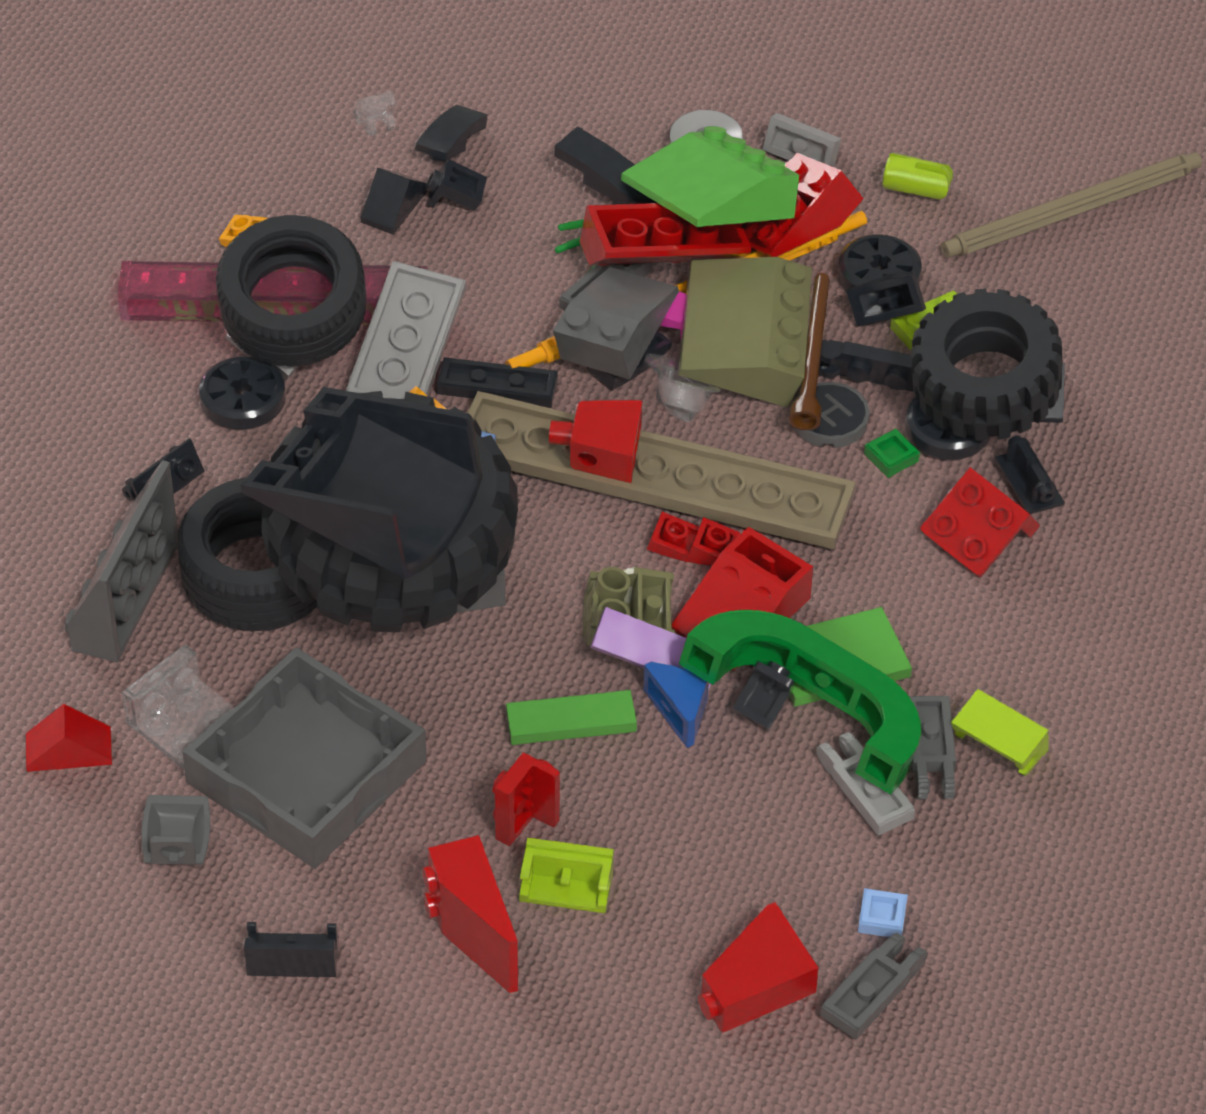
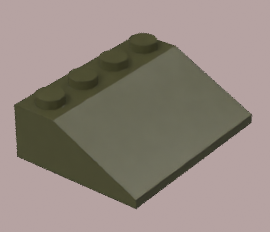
M779 257L691 260L688 271L678 375L788 408L805 374L812 268Z

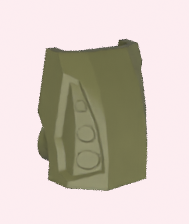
M606 567L600 572L590 571L586 582L583 603V640L586 645H591L605 607L675 633V630H672L671 591L674 573L638 567L624 570L617 567Z

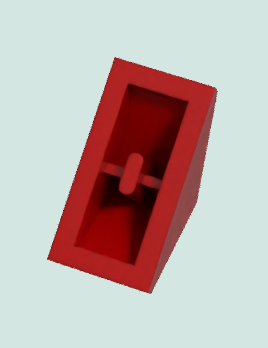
M66 704L61 705L26 733L27 772L112 765L111 726Z

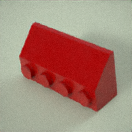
M659 203L587 205L580 237V244L588 264L601 266L609 264L679 263L691 260L733 259L750 254L752 248L741 223L696 227Z

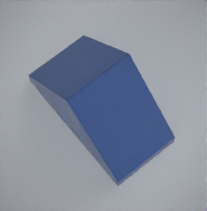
M652 661L645 664L643 691L686 748L694 745L708 701L709 683L685 668Z

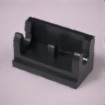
M247 922L248 938H245L244 942L247 976L336 977L339 944L337 923H327L328 934L258 933L257 922Z

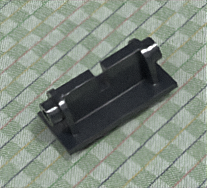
M1020 435L1011 437L1007 442V453L995 456V461L1024 509L1029 514L1064 505L1065 502L1056 489L1055 483L1050 479L1035 452L1030 447L1028 439L1022 438Z
M188 438L179 446H172L169 449V453L134 479H127L125 481L126 486L122 488L124 496L129 501L136 499L162 460L170 462L173 494L205 472L192 440Z

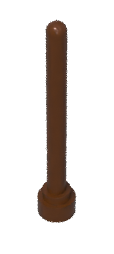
M825 273L817 274L814 279L807 335L805 374L801 383L800 396L796 398L790 408L789 422L799 430H814L819 427L821 422L822 407L816 399V390L830 283L829 276Z

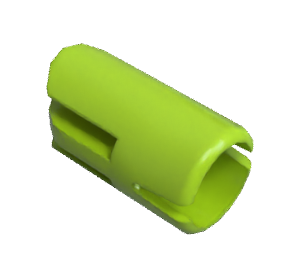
M890 153L884 170L882 186L888 190L941 200L946 197L953 179V169L946 164Z

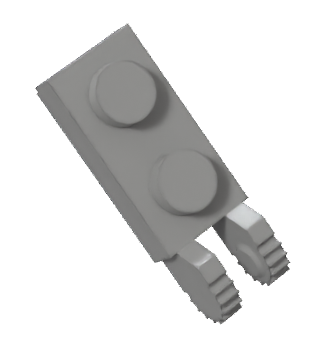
M847 732L838 738L841 750L847 756V759L844 761L832 749L829 743L827 744L826 742L817 746L816 753L819 761L828 774H831L832 778L877 836L914 819V806L899 787L890 795L855 773L864 748L852 733Z

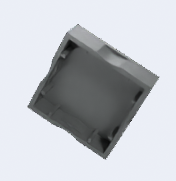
M297 647L258 681L251 693L240 704L221 715L182 751L186 783L314 869L427 761L425 729L380 700L357 691L341 675Z

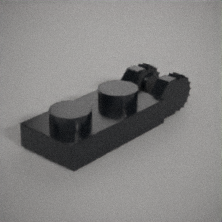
M822 340L819 377L824 376V378L833 379L840 375L856 382L866 381L888 386L894 390L914 392L910 354L847 341L843 343L834 340Z

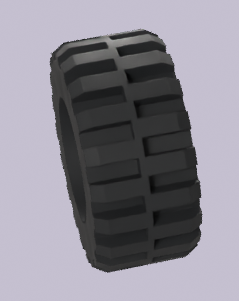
M986 288L975 289L974 294L966 295L965 292L954 295L953 300L950 302L942 301L933 307L934 314L929 312L920 321V328L914 332L912 339L913 391L916 400L920 402L921 410L929 418L934 416V423L940 428L947 430L950 427L953 429L954 435L966 438L967 435H973L975 440L987 441V437L998 436V440L1010 438L1012 432L1018 431L1021 434L1031 429L1033 421L1036 423L1041 422L1048 415V408L1051 409L1055 406L1059 398V390L1062 388V339L1059 337V329L1054 320L1048 318V313L1038 304L1031 306L1030 299L1020 294L1017 297L1010 296V292L1007 290L997 289V293L987 292ZM979 352L1002 353L1020 363L1010 372L995 377L971 376L954 366L961 359Z

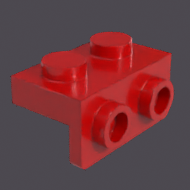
M523 752L508 771L503 770L497 776L492 788V793L495 794V809L493 812L495 839L509 847L532 818L551 827H555L560 821V772L549 762L543 759H536Z

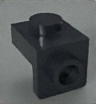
M757 661L753 668V673L734 704L732 711L769 732L794 689V681L789 678L791 673L773 661H769L767 665Z

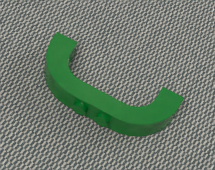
M734 610L719 613L705 619L688 633L679 665L711 685H714L728 671L739 666L755 665L757 661L765 665L769 661L781 665L791 673L790 679L849 714L867 729L871 738L866 742L855 771L857 775L890 795L903 782L920 741L921 721L911 698L888 675L802 623L771 612Z

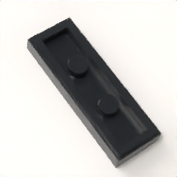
M444 357L437 381V394L474 399L477 391L552 408L558 383V371L521 366L512 369L510 365Z

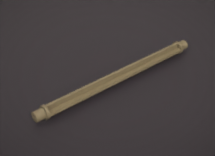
M1197 152L1171 157L956 234L952 239L941 243V251L946 258L972 253L1189 175L1192 170L1202 166V159Z

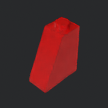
M776 902L768 904L702 974L701 994L698 995L699 1006L704 1016L708 1020L713 1019L722 1033L816 993L819 967Z

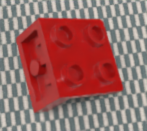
M970 467L922 524L920 530L976 576L982 577L1020 530L1031 538L1040 525L1031 514Z

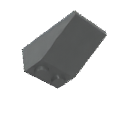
M609 267L569 302L554 328L553 333L560 358L630 379L679 293L678 287Z

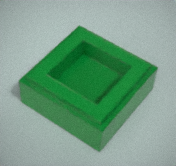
M897 429L865 444L864 455L887 478L919 462L920 452Z

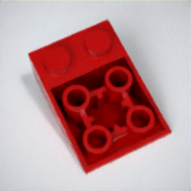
M796 153L785 164V167L799 174L794 218L741 223L752 247L751 249L768 257H777L841 227L864 198L840 169Z
M748 526L721 552L673 621L672 630H675L676 634L687 638L688 633L705 619L719 613L734 610H759L791 618L811 599L813 566Z

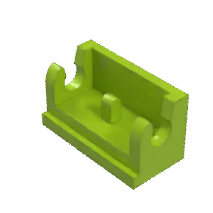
M979 689L975 691L951 722V726L956 730L955 735L960 738L968 735L1014 762L1015 766L1019 768L1018 772L1024 776L1029 774L1041 757L1049 750L1048 729Z
M527 837L520 874L522 883L519 902L606 914L613 879L614 849Z

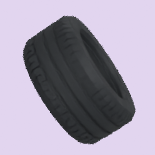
M284 215L271 217L255 223L239 233L227 246V249L224 250L216 274L217 296L222 322L231 340L253 358L278 366L310 365L338 353V351L345 348V345L350 343L351 339L359 331L364 320L367 304L362 259L352 241L338 228L323 220L307 216ZM291 266L310 268L324 275L333 286L332 291L322 304L309 312L291 316L274 314L258 306L251 297L252 290L261 278L277 269Z
M244 477L225 482L209 490L184 515L177 535L182 585L186 596L193 603L194 607L214 622L237 630L251 632L270 631L289 626L306 617L317 608V600L312 598L303 603L279 576L277 567L259 571L237 570L222 564L216 558L224 548L236 541L263 537V504L242 493L241 484L247 478Z

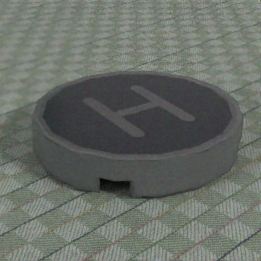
M836 382L817 383L816 399L822 407L819 427L808 431L793 427L802 439L813 445L823 447V443L834 444L833 448L844 447L858 441L865 434L870 416L868 402L859 391L848 385Z

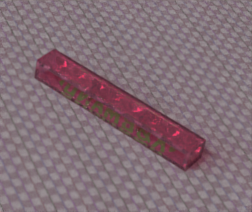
M122 261L117 292L121 320L222 322L216 286V274L219 263ZM363 265L367 304L364 320L361 325H370L391 266ZM291 266L277 269L261 278L252 290L251 297L258 306L274 314L291 316L309 312L322 304L332 291L333 286L324 275L310 268ZM414 266L427 270V266Z

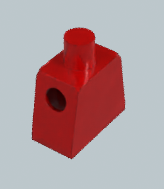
M581 401L577 404L574 422L551 420L549 444L570 446V466L575 470L632 483L642 429L643 401Z

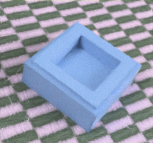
M864 888L858 933L890 937L896 932L902 935L908 895Z

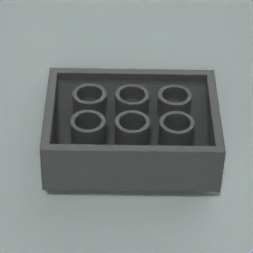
M163 460L160 462L130 506L124 519L118 520L113 531V540L108 549H103L99 555L97 570L92 579L88 578L83 585L81 600L76 609L69 611L65 622V631L69 633L72 651L117 663L123 654L178 547V527L170 462Z

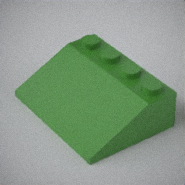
M707 126L704 128V131L687 133L622 172L621 180L694 226L702 227L794 218L799 174L785 167L784 162L767 157L765 151L746 145L744 139L727 134L726 129L717 126Z

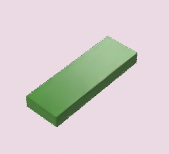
M631 690L506 703L511 745L637 732V721Z

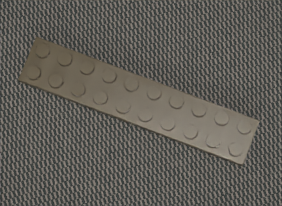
M477 391L468 411L472 418L477 421L483 432L496 435V443L511 466V471L698 517H705L744 528L749 526L756 531L830 549H835L855 493L856 481L641 430L632 483L623 482L573 469L570 466V446L549 444L551 420L574 422L575 414Z

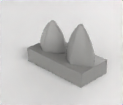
M776 113L770 118L762 150L787 160L792 159L796 153L834 167L841 138Z

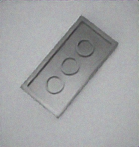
M392 261L346 391L355 393L382 391L383 398L404 399L405 392H410L417 386L428 396L467 287L466 280Z

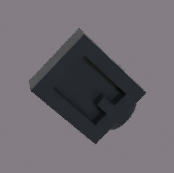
M447 159L439 171L436 169L432 171L427 180L425 189L430 192L426 205L434 208L441 196H444L475 211L482 201L487 177Z

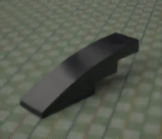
M577 126L554 146V157L583 172V184L612 199V205L657 203L621 180L622 172L635 164L582 128Z

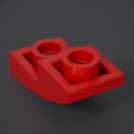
M662 511L647 550L689 563L712 566L721 552L741 532L703 517L700 526H697Z

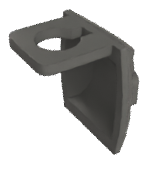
M148 795L142 820V849L145 864L203 865L210 837L208 796Z

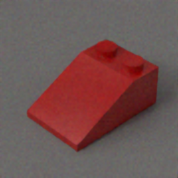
M477 835L429 847V866L422 867L423 878L428 891L423 894L428 917L430 919L437 918L442 934L509 993L517 992L518 940L480 836Z

